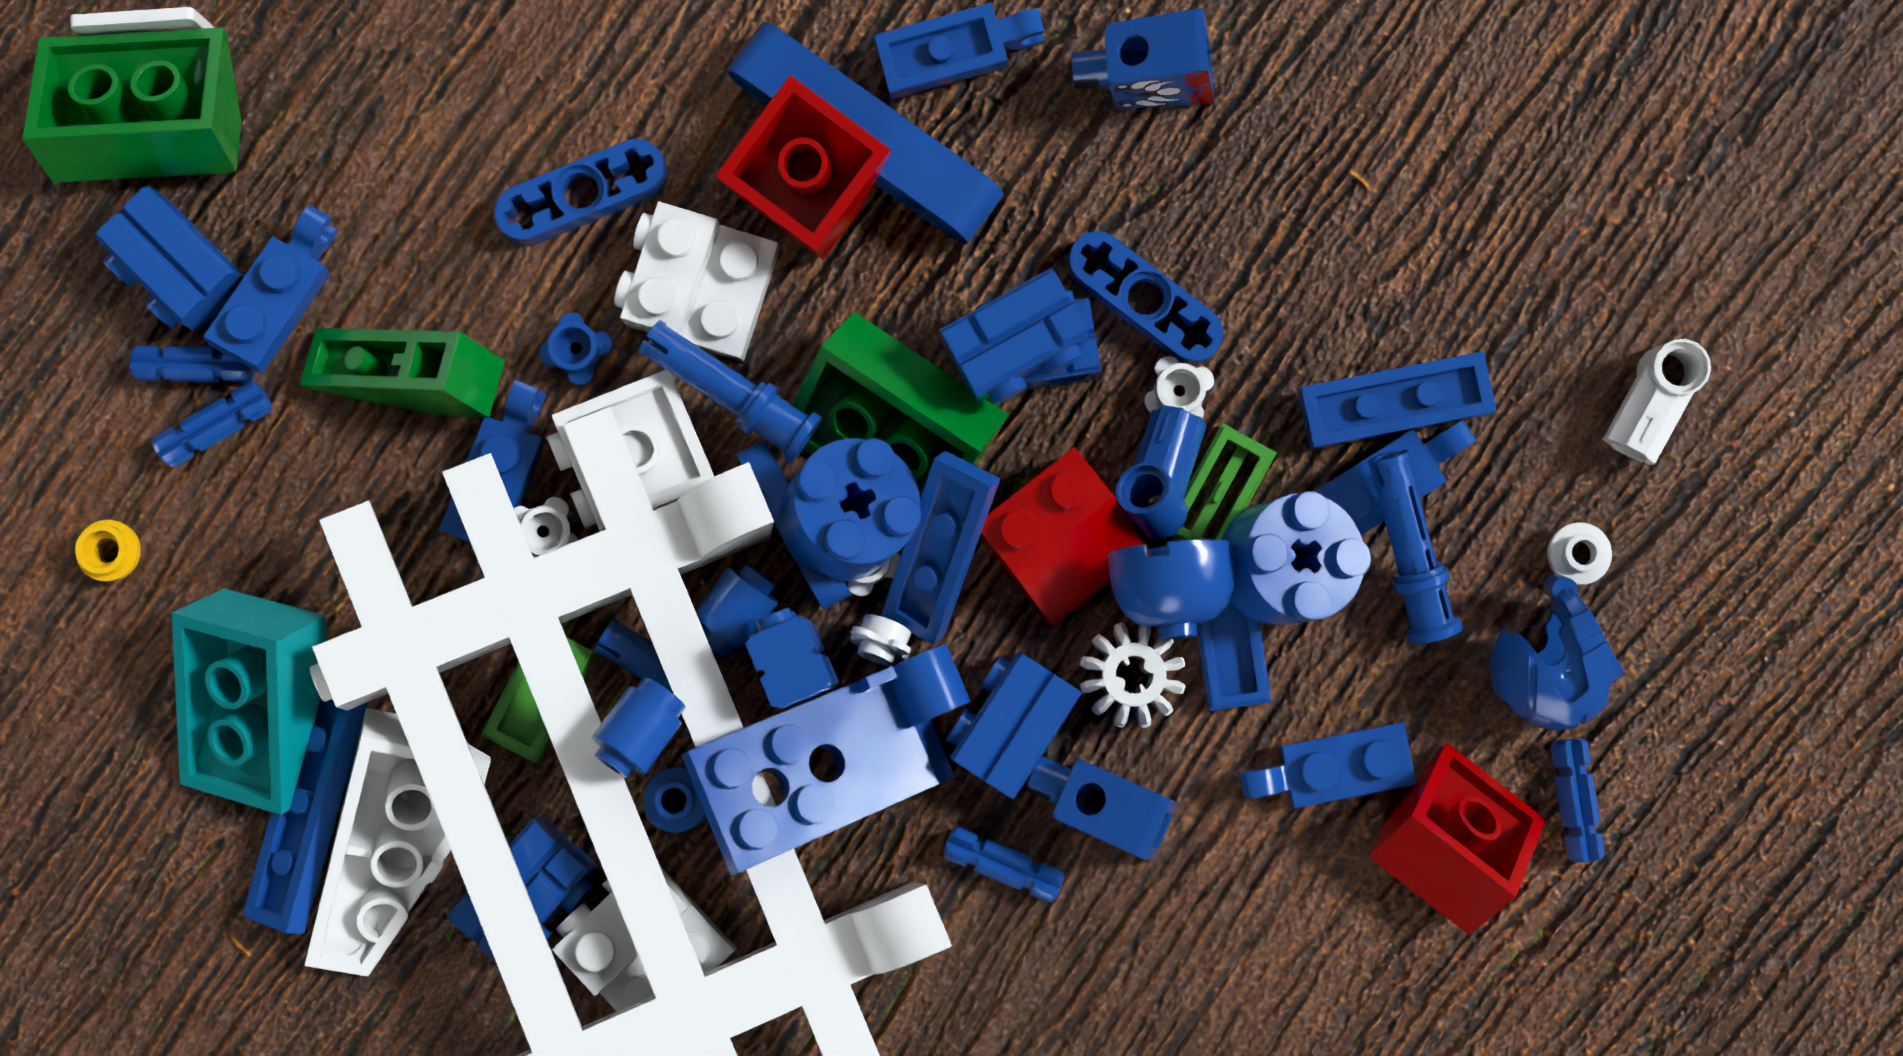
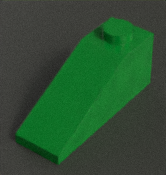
M316 328L299 385L308 390L439 416L490 418L505 360L460 331Z

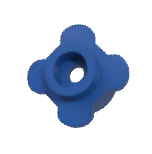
M567 313L559 319V325L550 334L548 342L541 345L539 356L543 364L548 367H559L568 373L569 380L573 384L582 386L593 380L594 367L601 357L608 356L612 352L613 341L608 333L604 331L595 332L584 324V320L579 314ZM574 344H580L582 347L581 352L577 355L571 353V347Z

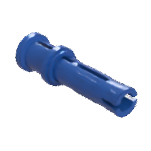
M662 320L657 321L647 334L650 340L648 342L643 341L638 353L640 355L648 357L737 416L735 423L739 425L741 431L746 434L754 431L783 450V459L791 464L799 456L821 422L822 417L815 412L806 415L777 395L778 388L771 383L765 384L761 382L758 386L666 326V323Z
M1403 449L1374 456L1368 459V465L1376 485L1380 507L1395 556L1398 571L1393 575L1392 585L1396 593L1402 594L1410 624V627L1405 632L1407 641L1413 644H1422L1454 636L1463 630L1461 618L1454 616L1445 585V582L1450 578L1448 568L1442 562L1436 561L1434 549H1432L1428 534L1429 530L1412 473L1409 452Z

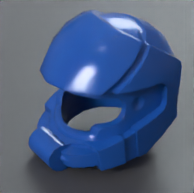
M1554 574L1549 576L1544 583V591L1551 601V608L1549 609L1550 618L1544 625L1547 635V642L1544 648L1536 653L1517 631L1511 635L1503 627L1492 647L1488 668L1494 692L1501 700L1505 701L1519 718H1524L1527 723L1539 728L1559 731L1577 728L1579 723L1584 725L1600 714L1608 706L1610 685L1623 677L1625 672L1612 653L1592 612L1577 594L1578 587L1575 581L1563 575Z

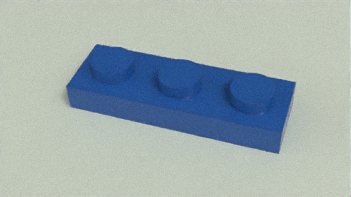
M1484 351L1303 386L1298 390L1310 450L1488 416L1497 412Z
M947 451L934 458L920 499L921 521L910 540L904 546L881 614L882 617L905 626L911 633L933 645L945 635L1000 478Z

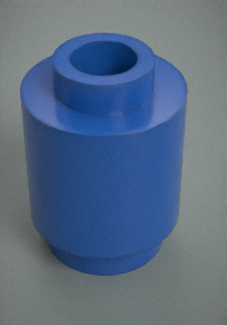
M748 563L741 570L729 565L695 609L711 650L727 659L736 648L740 650L745 648V643L750 636L757 632L754 622L770 615L779 603L770 594L776 584Z
M643 677L636 688L628 686L592 735V739L600 746L594 756L622 777L627 778L632 770L645 775L682 723L678 717L686 708L685 704L659 683L650 678Z
M686 766L663 770L649 781L643 797L644 809L650 821L658 828L667 832H683L698 826L707 819ZM671 788L682 790L686 796V806L681 812L672 811L668 805L667 793Z

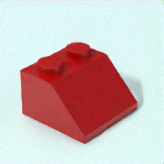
M789 75L715 176L728 190L824 260L860 212L892 151L792 75Z
M1075 446L987 515L980 535L981 540L1050 627L1054 626L1110 581L1109 552L1121 548L1144 545L1115 496Z
M1446 742L1439 748L1416 778L1417 784L1409 787L1386 817L1368 856L1383 867L1387 873L1397 878L1434 907L1439 914L1448 918L1468 935H1471L1516 898L1546 819Z

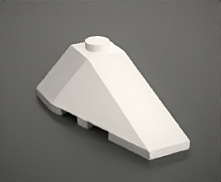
M370 708L365 710L304 966L369 976L408 919L410 909L427 884L434 881L443 867V861L451 851L399 718L395 713ZM468 744L485 784L491 757Z

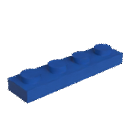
M320 698L290 810L282 815L272 812L270 814L244 907L243 917L284 933H305L368 702L346 711L337 708L333 699L324 702Z

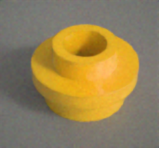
M100 520L89 525L81 533L76 542L75 554L79 567L86 575L95 580L113 582L125 578L135 569L140 559L141 546L138 536L128 525L115 520ZM114 540L119 548L118 555L113 561L107 562L103 557V548L109 541Z

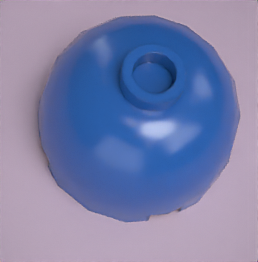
M1226 540L1167 542L1165 547L1147 550L1146 544L1121 548L1108 553L1109 576L1116 602L1124 615L1137 625L1158 628L1159 639L1196 637V624L1217 618L1228 606L1234 591L1235 559L1233 543L1229 544V541Z

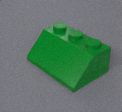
M223 27L45 37L38 39L22 139L53 183L236 172L242 121L228 36Z
M855 312L822 344L792 403L794 407L806 415L815 412L822 417L821 422L804 447V450L814 454L823 446L843 439L867 440L875 438L883 440L890 445L893 452L910 469L918 486L920 499L935 457L947 451L978 466L1009 415L986 399L976 404L964 384Z

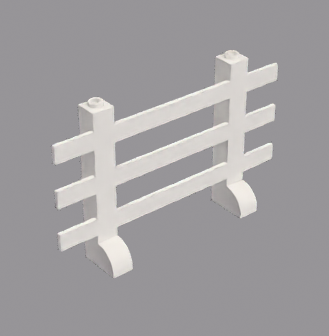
M611 407L563 425L606 530L536 558L532 555L491 453L443 471L442 473L485 578L413 607L371 502L366 501L319 520L362 627L313 646L312 648L318 663L309 667L311 677L324 702L333 699L337 708L346 711L389 694L531 1048L516 1056H737L730 1039L731 1037L801 1006L804 1009L823 1056H880L850 984L873 974H881L901 968L952 946L927 885L912 881L823 920L795 850L792 849L746 870L776 942L703 973L624 777L608 768L594 756L600 746L592 739V735L600 726L601 721L561 626V623L633 595L673 694L686 706L682 716L695 747L697 748L743 729L744 727L681 575L770 539L774 520L749 462L706 480L685 492L676 502L653 510ZM510 644L513 645L654 992L653 996L584 1026L580 1024L439 674ZM758 772L752 783L753 794L761 804L774 807L775 802L763 773Z

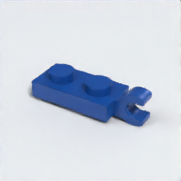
M991 2L874 35L892 100L1008 68L1005 50H1022L1044 43L1043 34L1045 31L1038 8L1024 10L1008 17L996 19Z
M308 205L294 226L289 244L273 236L204 334L203 338L210 346L261 374L264 373L330 275L326 265L318 261L332 244L338 233L336 228L329 225L332 220L329 215Z
M517 380L514 381L508 394L503 421L501 422L491 417L483 419L466 461L469 462L491 453L513 508L521 506L547 442L546 439L531 433L536 418L543 406L546 393ZM451 498L439 530L470 542L454 500Z
M1463 420L1425 444L1421 442L1412 429L1314 492L1320 493L1343 508L1354 521L1360 535H1363L1384 521L1368 459L1390 451L1408 450L1415 485L1421 498L1447 482L1437 465L1476 442V439Z
M1404 722L1278 746L1280 765L1239 772L1243 797L1256 798L1287 791L1291 808L1417 784Z

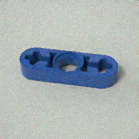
M630 139L507 189L496 202L495 220L502 232L513 242L523 246L537 245L656 196L666 184L668 177L667 165L659 150L652 143L643 139ZM637 156L645 164L654 162L653 166L646 169L648 179L642 183H637L632 176H625L614 181L621 191L612 196L609 183L600 172L601 169L609 166V171L614 178L623 175L631 170L629 160ZM588 177L598 184V196L586 208H574L566 202V189L576 178ZM551 189L554 202L564 214L562 217L555 219V215L550 208L539 211L532 216L534 226L529 229H524L518 222L511 223L510 221L519 215L517 205L527 202L532 209H539L549 205V201L543 194Z
M1093 231L1077 239L1070 252L1068 268L1073 281L1167 354L1175 357L1178 362L1194 366L1203 364L1214 356L1223 340V327L1220 319L1213 311L1111 234ZM1101 248L1109 253L1106 264L1119 276L1123 271L1124 265H1128L1135 270L1123 280L1117 296L1107 290L1113 286L1115 280L1113 277L1100 269L1095 271L1093 275L1084 271L1087 259L1082 253L1085 250L1092 254H1096ZM1138 283H1150L1160 290L1163 303L1157 312L1151 315H1141L1130 307L1127 298L1128 291ZM1174 301L1183 307L1175 317L1177 320L1190 328L1197 322L1204 324L1207 328L1203 335L1205 341L1209 343L1207 348L1199 344L1194 345L1191 350L1184 348L1181 342L1185 334L1172 322H1170L1165 333L1155 327L1167 317Z
M762 439L737 453V457L742 465L750 463L774 523L780 532V507L785 491L790 483L766 441ZM797 562L824 610L852 595L845 581L830 579L832 576L822 574L814 569L810 571Z

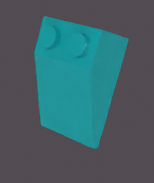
M223 588L171 613L180 785L282 815L290 810L321 698L314 685L309 667L318 663L312 647L327 641L326 615Z

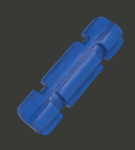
M136 346L130 352V374L135 379L141 381L170 379V382L219 383L223 379L228 380V383H248L253 381L255 377L254 369L216 350L214 347L166 346L163 350L158 349L157 346Z
M248 382L232 391V398L230 400H226L224 397L216 400L180 421L181 428L174 429L171 426L154 436L152 445L157 456L165 465L171 467L185 462L194 456V449L199 448L202 452L244 428L243 421L250 419L254 422L270 413L272 404L267 393L259 384Z
M1581 738L1557 740L1551 744L1550 749L1553 768L1558 767L1560 770V776H1556L1555 781L1562 827L1569 829V835L1564 836L1567 857L1570 861L1577 863L1600 860L1604 857L1605 850L1602 833H1597L1595 825L1600 824L1593 773H1587L1586 765L1591 764L1588 743L1585 739Z
M954 827L943 850V856L947 860L966 867L967 863L974 865V871L1020 891L1022 887L1030 889V895L1046 902H1053L1057 898L1064 881V873L1060 869L1041 862L1040 866L1032 863V857L992 840L986 839L984 843L977 840L978 834L961 827Z

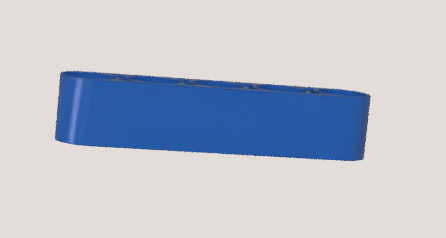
M763 21L726 70L728 76L738 86L765 106L769 104L789 75H792L891 149L892 152L875 184L961 244L967 245L1004 196L1002 190L981 171L788 34L768 22Z

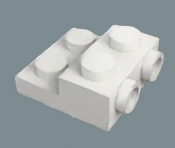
M658 201L654 215L643 213L635 231L633 246L635 249L642 251L635 273L624 271L617 285L614 305L623 308L620 316L621 320L628 327L646 333L651 330L657 321L662 320L666 323V326L701 349L744 362L780 251L779 243L720 225L716 218Z
M667 370L551 415L558 432L547 436V439L560 470L563 471L570 467L574 468L582 489L570 494L585 528L597 523L600 532L606 530L563 427L564 424L611 407L653 510L676 502L688 490L715 477L672 375Z
M660 866L703 973L717 968L737 947ZM607 879L602 886L610 894L593 911L585 903L574 910L556 928L563 939L552 950L594 996L600 993L616 1011H619L653 996L654 992Z

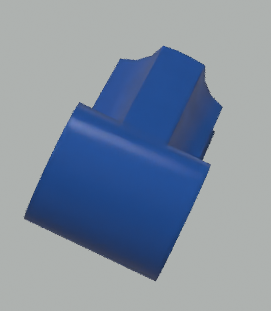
M1162 405L1160 409L1152 410L1134 466L1121 475L1116 487L1118 503L1139 532L1150 539H1165L1173 536L1182 528L1187 519L1188 508L1184 495L1207 426L1201 417L1193 415L1181 407ZM1161 495L1155 504L1143 508L1150 498Z

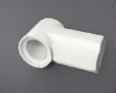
M1688 339L1673 340L1647 351L1639 360L1636 370L1637 377L1602 439L1614 450L1648 465L1656 463L1692 395L1704 386L1711 372L1710 358L1706 350L1697 342ZM1667 354L1679 359L1684 367V377L1679 386L1667 381L1662 373V363Z

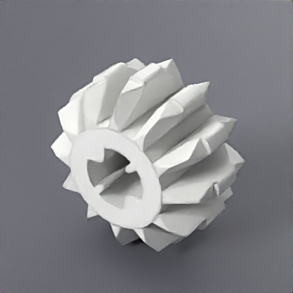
M1118 623L1114 625L1117 648H1114L1105 637L1098 634L1092 639V643L1105 656L1103 661L1090 656H1084L1080 660L1081 667L1087 670L1099 671V679L1086 680L1080 683L1081 692L1090 693L1102 688L1105 695L1097 700L1091 708L1096 715L1104 713L1113 702L1118 704L1113 716L1114 726L1124 727L1128 721L1130 707H1134L1136 721L1142 728L1149 727L1151 725V716L1147 706L1148 703H1151L1162 715L1168 716L1172 713L1173 708L1160 695L1162 690L1173 694L1184 693L1185 684L1180 681L1166 679V671L1179 670L1185 667L1184 658L1176 657L1163 662L1160 655L1171 647L1173 639H1159L1152 648L1147 646L1151 635V627L1140 625L1136 632L1135 642L1131 643L1126 625ZM1128 657L1140 660L1139 671L1148 674V681L1145 687L1142 684L1134 686L1136 693L1125 691V680L1116 676V669L1119 663L1122 666L1130 664Z

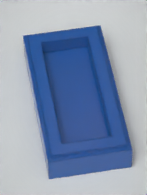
M1229 601L1228 606L1217 618L1196 624V638L1207 711L1272 702L1260 622L1246 617Z

